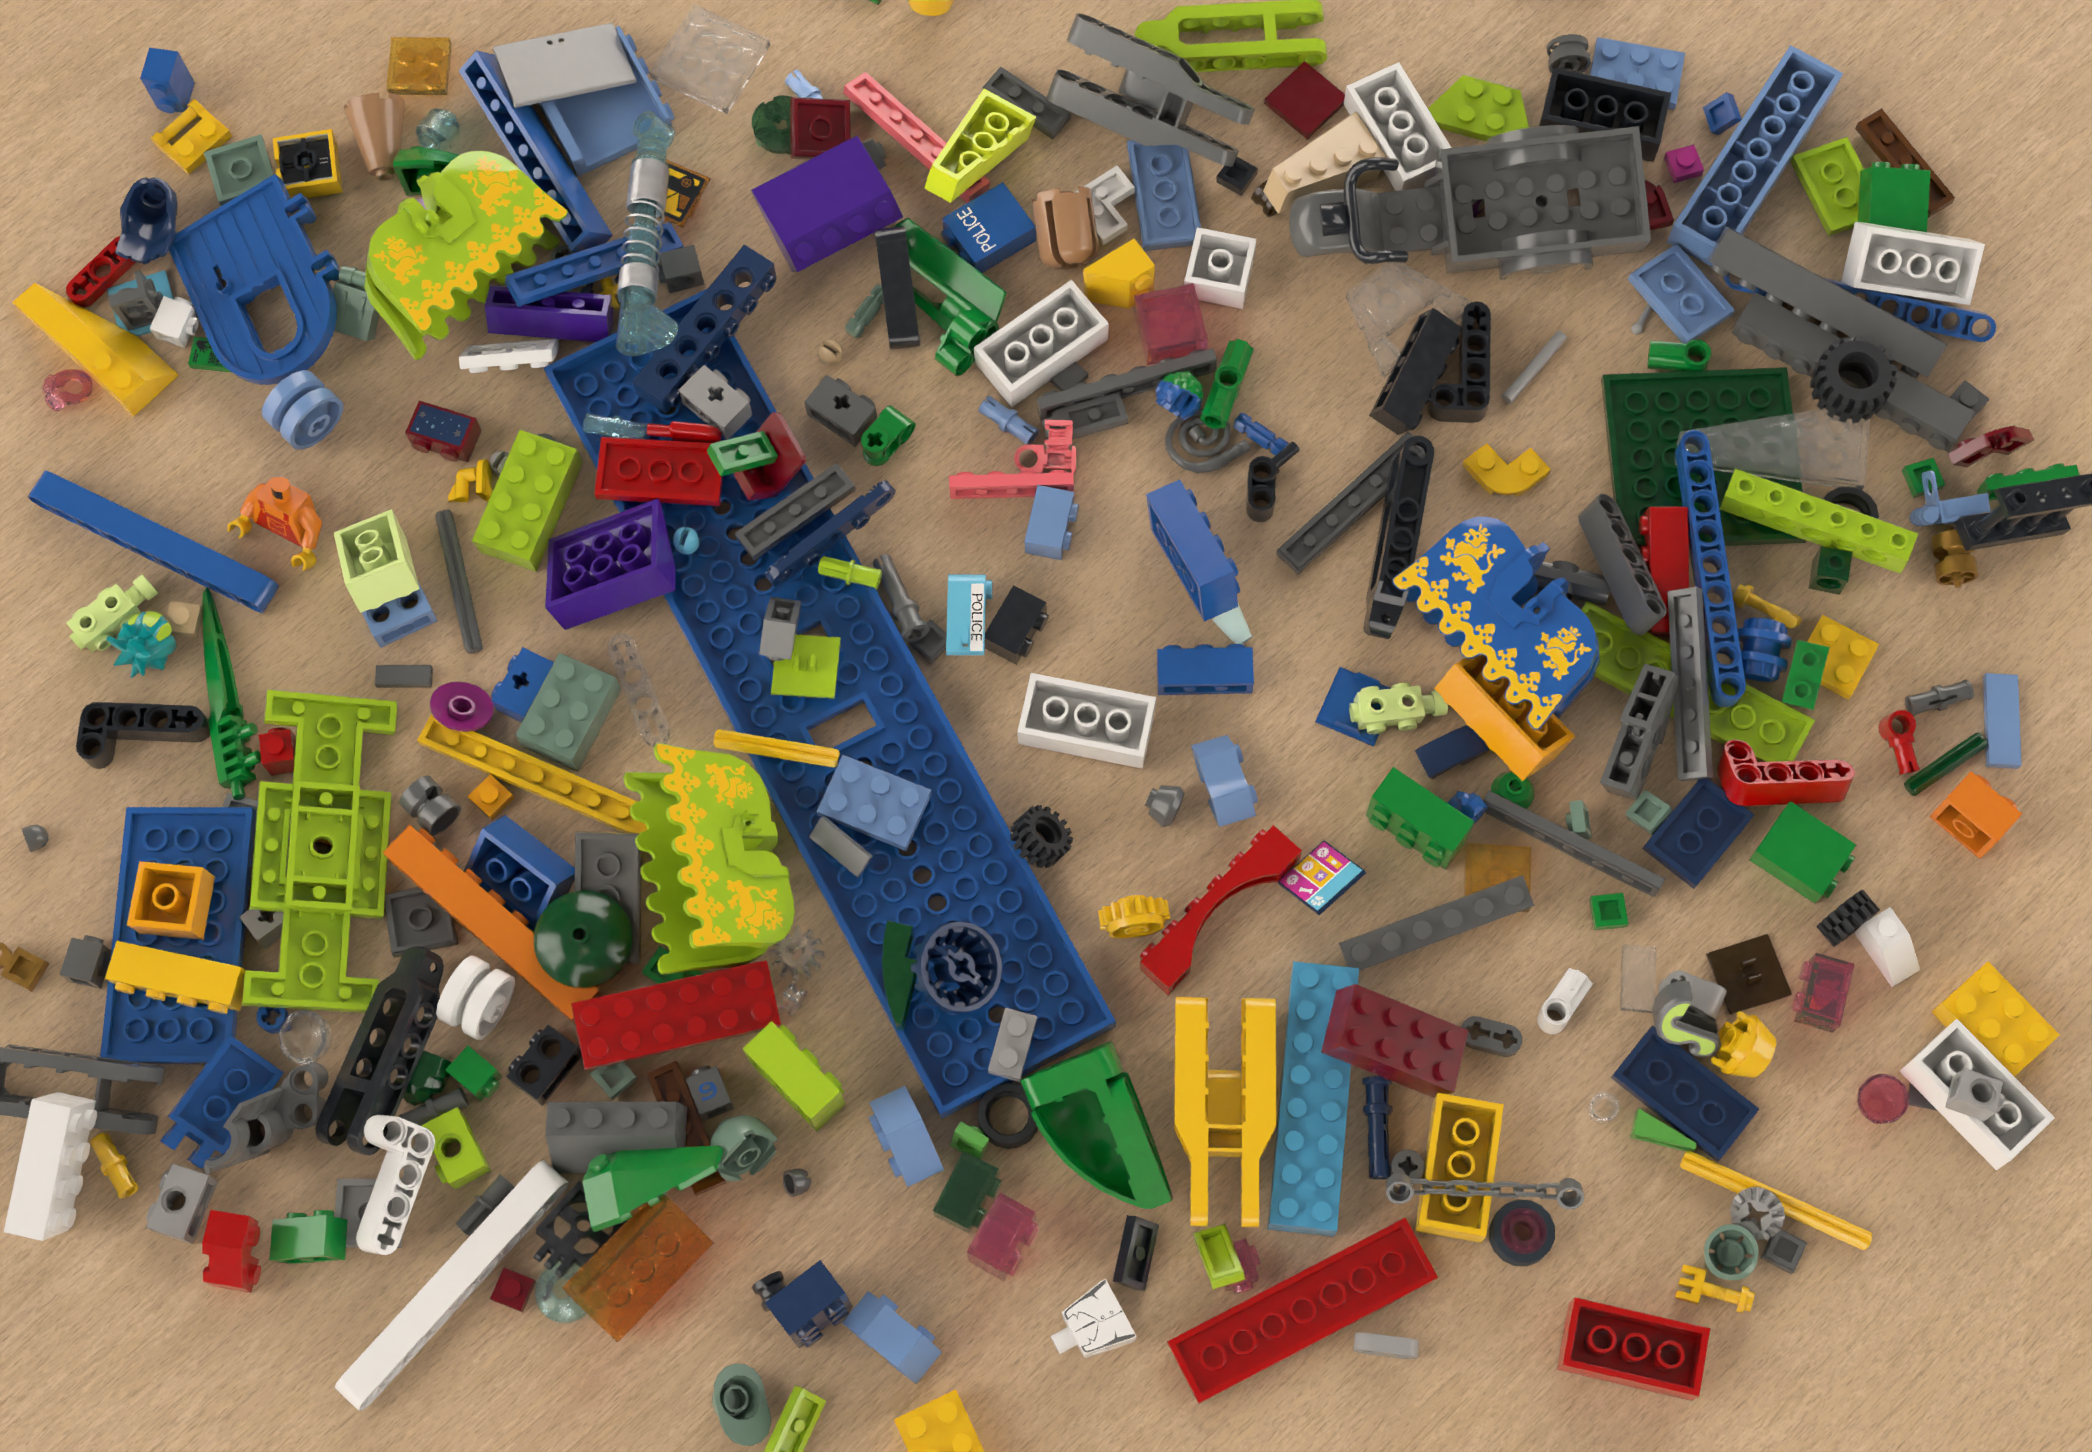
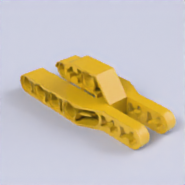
M1175 997L1174 1130L1190 1161V1226H1208V1157H1241V1227H1259V1161L1276 1127L1275 998H1242L1240 1071L1208 1070L1209 997Z

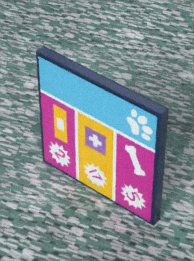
M1322 841L1278 881V884L1317 915H1320L1363 877L1366 872L1329 843Z

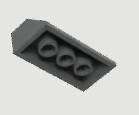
M547 1102L545 1136L553 1169L559 1174H586L590 1161L600 1154L608 1155L620 1150L686 1147L688 1107L678 1102Z

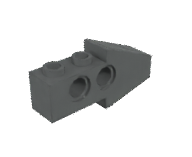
M1644 664L1621 715L1620 721L1622 725L1600 781L1607 792L1635 801L1640 796L1658 745L1663 744L1679 683L1676 673Z

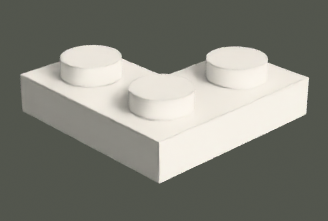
M1115 166L1084 186L1091 189L1097 236L1102 245L1127 231L1128 224L1113 206L1134 193V186L1118 166Z

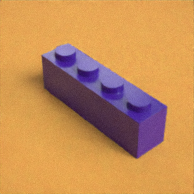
M490 285L485 303L488 333L598 342L611 335L614 323L611 295L561 292L518 307L507 287Z

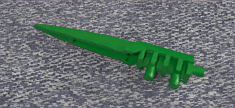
M207 587L203 591L202 606L204 661L211 712L208 724L219 785L231 789L234 800H241L246 797L244 787L256 780V774L250 771L254 770L255 765L261 762L260 752L258 750L252 752L251 748L245 746V743L250 741V737L258 733V728L253 722L247 724V721L243 720V706L239 703L225 635L213 597Z

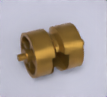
M1950 527L1948 531L1940 532L1931 538L1933 557L1939 560V562L1934 564L1937 583L1941 585H1955V588L1962 587L1961 584L1969 583L1978 578L1976 557L1970 555L1975 550L1965 551L1957 529L1954 530V527Z

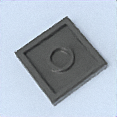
M419 887L385 894L384 904L391 952L394 958L401 957L410 947L423 946L429 950L458 944L454 918Z

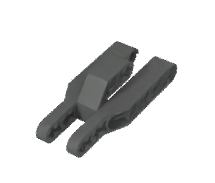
M1080 13L1076 14L1067 42L1085 50V54L1089 56L1094 54L1112 62L1111 66L1125 68L1126 71L1118 90L1122 95L1074 73L1057 69L1046 97L1049 102L1144 146L1177 144L1221 165L1229 167L1234 165L1239 152L1235 147L1187 126L1186 122L1193 103L1234 122L1249 125L1255 111L1252 106L1207 86L1184 58L1091 16Z

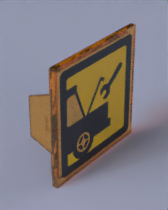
M657 156L656 160L663 162L669 168L664 220L683 228L688 218H692L700 204L701 196L711 178Z

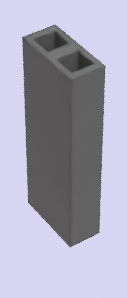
M376 665L375 686L377 688L432 687L433 667L431 665Z

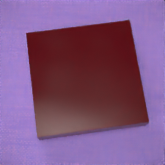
M1304 61L1264 99V104L1308 140L1344 106L1345 94Z
M791 97V159H812L851 139L850 100Z

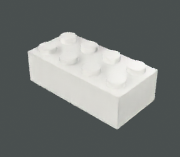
M1398 62L1347 85L1344 106L1348 113L1352 115L1357 112L1387 158H1395L1399 162L1397 170H1383L1394 189L1400 191L1424 188V182L1436 176L1435 162L1440 149L1451 148L1400 63Z
M1855 221L1841 282L1854 288L1970 305L1985 244L1972 239Z
M1070 280L975 346V364L1007 403L1013 407L1071 364L1079 361L1109 340V323L1076 284Z
M1031 673L1017 731L1018 744L1143 769L1155 714L1156 697Z
M1958 1019L1939 1033L1900 1070L1901 1074L1995 1170L2011 1161L2055 1119ZM1963 1068L2003 1081L2001 1094H2004V1103L1998 1114L1995 1113L1985 1121H1981L1945 1108L1952 1077ZM1972 1090L1974 1098L1983 1102L1980 1093Z
M60 1092L32 1099L6 1218L5 1233L44 1241L64 1233L72 1227L76 1218V1209L73 1208L75 1197L80 1193L83 1185V1176L80 1175L82 1164L87 1160L90 1152V1144L87 1143L89 1131L94 1127L97 1119V1111L94 1110L96 1100Z

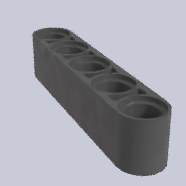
M1600 494L1578 515V520L1625 623L1634 633L1644 635L1667 614V609L1618 504L1610 496Z

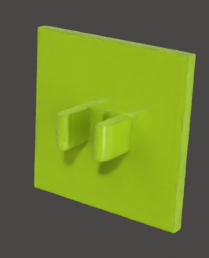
M796 635L791 660L774 661L771 695L835 699L841 638Z

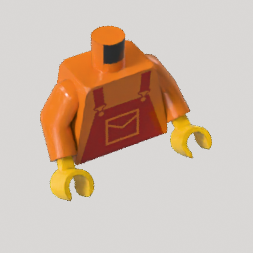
M271 477L267 483H261L248 493L240 509L241 516L227 525V531L231 532L238 526L241 530L238 539L242 538L252 529V523L249 520L251 518L254 523L303 548L302 552L293 555L291 558L292 567L295 568L303 563L302 571H306L315 566L317 560L312 549H316L322 521L316 513L311 496L291 485L289 480L284 477Z

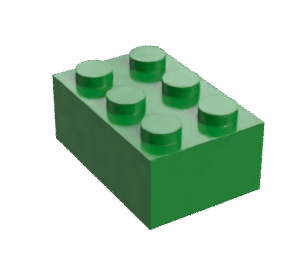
M1394 767L1371 796L1366 813L1369 822L1375 828L1381 831L1386 829L1396 836V841L1407 849H1412L1413 847L1423 854L1422 857L1428 864L1437 868L1441 866L1445 870L1467 841L1475 822Z

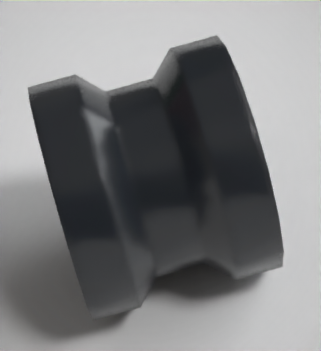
M781 1271L767 1275L751 1287L756 1295H760L762 1299L761 1306L765 1312L770 1311L765 1302L785 1287L783 1283L784 1276Z

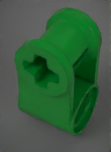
M891 405L884 408L878 418L861 437L864 460L872 466L885 464L896 450L911 437L916 423Z

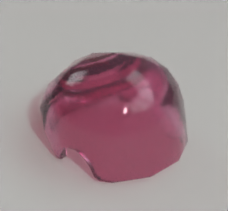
M1874 1074L1866 1078L1858 1087L1856 1101L1860 1112L1867 1120L1875 1124H1887L1896 1122L1904 1115L1908 1109L1909 1095L1904 1083L1895 1076Z

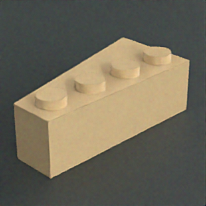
M1355 112L1274 167L1263 192L1277 213L1280 214L1290 210L1295 199L1305 194L1343 189L1347 172L1354 163L1366 158H1387V156L1357 112ZM1381 170L1363 172L1358 177L1356 186L1377 179Z

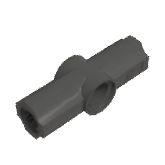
M1568 561L1543 562L1534 574L1538 580V590L1540 591L1553 580L1564 577L1569 582L1566 597L1569 600L1575 598L1602 605L1607 603L1610 588L1604 575L1579 570V567L1574 563Z

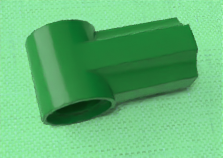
M1650 340L1647 369L1706 371L1711 356V348L1702 340H1692L1687 344ZM1689 356H1699L1702 359V361H1692L1689 358Z

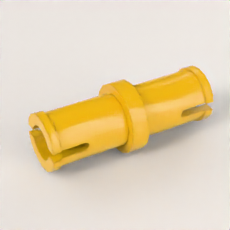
M108 1132L100 1133L93 1137L89 1144L102 1164L100 1170L104 1176L109 1177L118 1193V1197L120 1199L127 1198L136 1193L139 1186L126 1166L128 1164L126 1157L119 1154L110 1138V1134Z

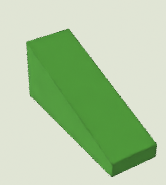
M1640 1108L1635 1111L1630 1138L1682 1151L1693 1152L1696 1149V1142Z

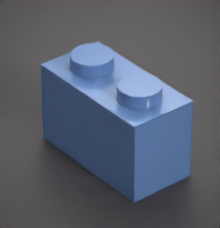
M1037 485L1024 541L1025 553L1062 560L1063 551H1069L1073 532H1068L1070 521L1076 522L1079 504L1074 503V492Z

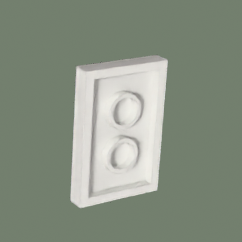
M542 339L470 345L459 356L460 369L469 368L470 373L487 371L488 367L500 366V370L519 368L518 364L530 363L532 368L549 366V362L554 360L560 350L559 340Z

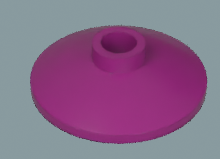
M467 682L443 684L432 693L430 699L431 713L439 723L449 729L464 732L475 731L486 726L492 719L494 705L491 697L482 688Z

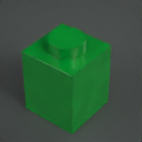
M468 1045L446 1069L451 1077L479 1101H482L485 1096L487 1098L492 1096L499 1088V1080L503 1077L497 1069Z

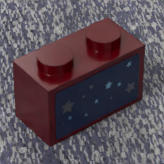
M419 400L405 434L411 446L420 452L429 453V451H433L452 462H457L458 460L469 462L482 430L475 417Z

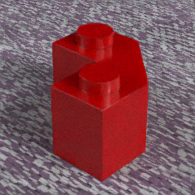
M210 1209L202 1241V1254L209 1255L208 1267H205L203 1270V1282L213 1287L252 1292L253 1285L258 1283L261 1274V1266L258 1265L259 1259L251 1255L252 1247L258 1244L260 1238L259 1221L247 1215Z

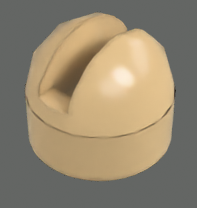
M824 340L818 348L820 361L826 366H835L840 363L843 358L841 345L836 340ZM829 347V348L835 350L837 353L834 354L832 351H830V350L827 349V348Z

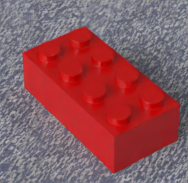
M1574 1297L1568 1303L1557 1370L1693 1401L1700 1397L1711 1328Z

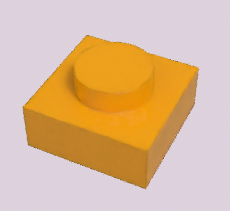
M491 774L467 796L491 820L514 799V796Z

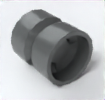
M426 775L414 781L404 791L399 804L412 818L418 817V824L431 836H435L446 830L456 820L461 807L448 794H442L443 789L431 776Z

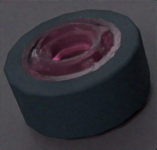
M1517 1199L1506 1203L1496 1212L1489 1226V1241L1493 1251L1503 1261L1513 1266H1529L1539 1262L1551 1250L1555 1240V1225L1551 1215L1542 1205L1531 1200ZM1517 1225L1525 1226L1530 1232V1239L1527 1241L1519 1240L1514 1234V1227Z

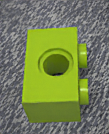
M458 1107L421 1125L431 1131L434 1136L435 1145L432 1154H435L439 1162L435 1166V1170L443 1184L448 1182L456 1190L491 1171L465 1114ZM455 1142L460 1143V1152L454 1157H447L446 1150L448 1146Z

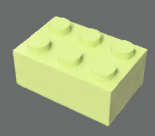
M392 509L334 532L344 582L360 613L369 609H376L386 602L408 596L420 589L407 538Z

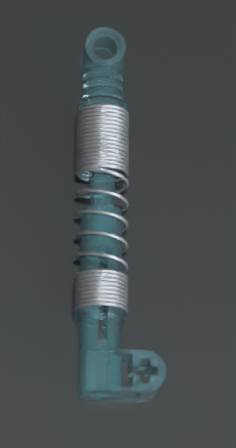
M652 111L642 113L633 125V134L638 138L636 158L633 159L630 167L626 208L631 215L625 218V222L630 227L623 232L624 237L627 238V242L622 245L626 255L620 259L624 266L619 270L617 289L620 312L616 348L620 353L628 356H639L665 347L674 340L678 332L677 322L656 306H653L657 298L659 266L657 264L661 259L659 250L662 246V241L660 237L663 234V226L661 224L665 219L664 212L669 180V165L666 162L667 148L674 140L675 130ZM634 216L633 225L628 223L629 217ZM662 216V219H661L660 222H659L657 219H655V218H658V217ZM658 226H660V233L656 229Z

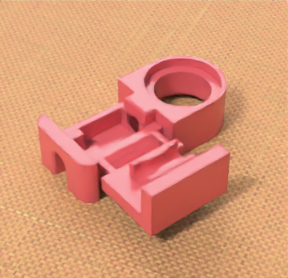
M1045 420V429H1049L1048 440H1044V444H1047L1046 450H1044V445L1026 444L1019 447L1014 456L1015 464L1021 471L1030 470L1036 473H1044V469L1071 470L1074 474L1076 472L1077 450L1072 446V451H1069V445H1072L1073 421ZM1050 426L1066 427V429H1053ZM1025 450H1032L1037 454V463L1031 468H1026L1020 463V455Z

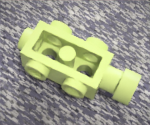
M143 574L133 581L134 585L125 592L117 584L102 590L96 600L87 607L78 609L73 614L72 619L66 622L73 631L69 637L81 650L87 647L93 653L96 650L103 651L109 648L112 644L106 640L107 636L113 637L120 632L122 624L128 622L130 617L141 613L137 606L146 599L150 601L158 594V591Z
M1410 683L1395 684L1391 686V689L1379 690L1377 686L1365 687L1356 694L1354 703L1349 705L1351 721L1357 722L1359 730L1367 729V734L1383 733L1386 731V727L1398 726L1399 731L1412 730L1417 728V723L1422 722L1425 714L1431 713L1432 716L1447 715L1448 704L1437 691H1430L1429 695H1422L1420 685L1410 686ZM1402 700H1410L1411 706H1405ZM1379 703L1381 709L1374 710L1371 704Z

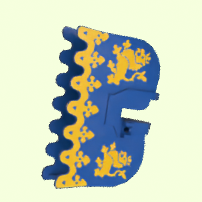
M1474 517L1462 521L1451 529L1417 561L1392 579L1393 585L1401 591L1409 590L1406 601L1416 602V607L1423 613L1427 623L1430 625L1438 623V629L1445 636L1448 645L1452 647L1461 645L1460 652L1463 657L1473 659L1479 655L1486 656L1487 663L1482 670L1484 678L1489 682L1507 678L1509 680V686L1505 691L1507 702L1512 705H1518L1523 701L1531 702L1532 708L1527 715V721L1534 730H1540L1553 713L1559 719L1593 680L1600 663L1598 639L1589 618L1566 597L1569 582L1564 577L1553 580L1536 597H1533L1538 590V580L1534 574L1541 567L1546 554L1550 551V548L1544 542L1538 546L1534 545L1526 549L1515 532L1506 523L1491 517ZM1539 608L1540 610L1535 614V609Z

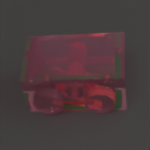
M1815 953L1809 961H1804L1799 975V979L1804 981L1801 992H1796L1792 1004V1010L1797 1011L1794 1022L1832 1033L1840 1027L1855 964Z

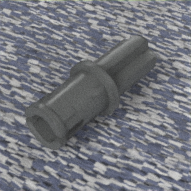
M499 1174L496 1180L480 1197L478 1195L475 1196L477 1200L456 1222L457 1227L466 1235H472L515 1187Z

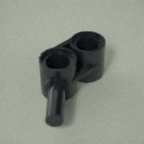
M1295 442L1289 443L1272 459L1266 456H1259L1251 461L1247 478L1246 511L1253 521L1265 522L1272 517L1276 500V475L1280 472L1279 468L1300 451ZM1260 471L1266 472L1269 477L1258 478L1255 473ZM1264 500L1268 505L1266 507H1258L1254 502Z

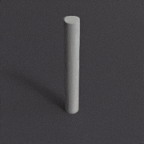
M1557 331L1502 395V399L1506 403L1512 404L1564 343L1567 337L1563 332Z

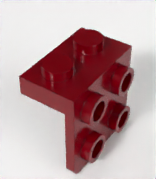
M780 412L771 413L757 430V432L764 431L778 455L775 462L733 473L748 500L777 497L806 462L804 452Z

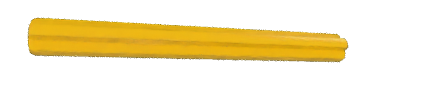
M1686 1151L1681 1159L1680 1167L1737 1194L1750 1187H1760L1769 1190L1782 1203L1786 1216L1861 1250H1866L1872 1241L1873 1234L1692 1151Z

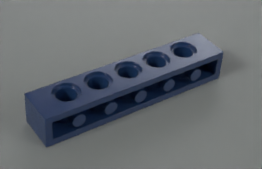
M744 244L632 381L636 394L665 414L671 407L677 406L681 401L678 390L703 365H706L709 360L712 361L718 356L721 345L728 337L731 338L735 335L745 315H750L757 307L758 299L762 294L769 292L773 288L777 277L774 263ZM743 282L751 283L747 287H739ZM724 305H732L728 310L720 309ZM708 327L714 328V330L709 333L701 332L703 329ZM688 350L696 351L691 356H683V353ZM669 373L677 374L672 379H664Z

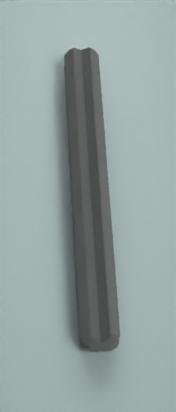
M450 510L438 511L435 517L463 644L466 652L473 654L480 652L483 646L455 521Z

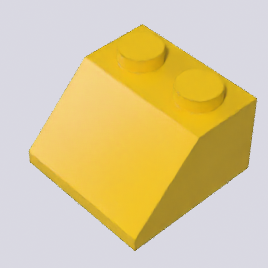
M1132 239L1083 269L1084 295L1093 303L1128 309L1136 304H1144L1154 293L1155 265L1137 241Z

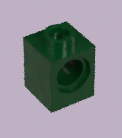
M1821 546L1812 560L1808 589L1840 595L1849 581L1853 552Z

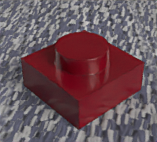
M503 1267L490 1300L523 1313L536 1281Z

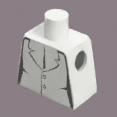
M1106 1279L1099 1282L1062 1312V1317L1067 1327L1050 1336L1059 1354L1078 1346L1084 1358L1136 1341L1137 1337Z

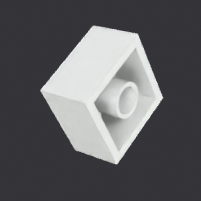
M1197 227L1184 280L1183 297L1243 309L1255 257L1257 239Z

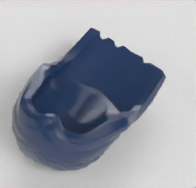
M145 177L133 183L120 208L121 236L115 250L116 254L120 257L131 258L134 262L148 264L151 260L164 257L169 252L176 236L178 202L176 193L167 182L160 178Z

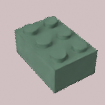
M559 653L515 735L521 746L579 771L621 691L616 677Z

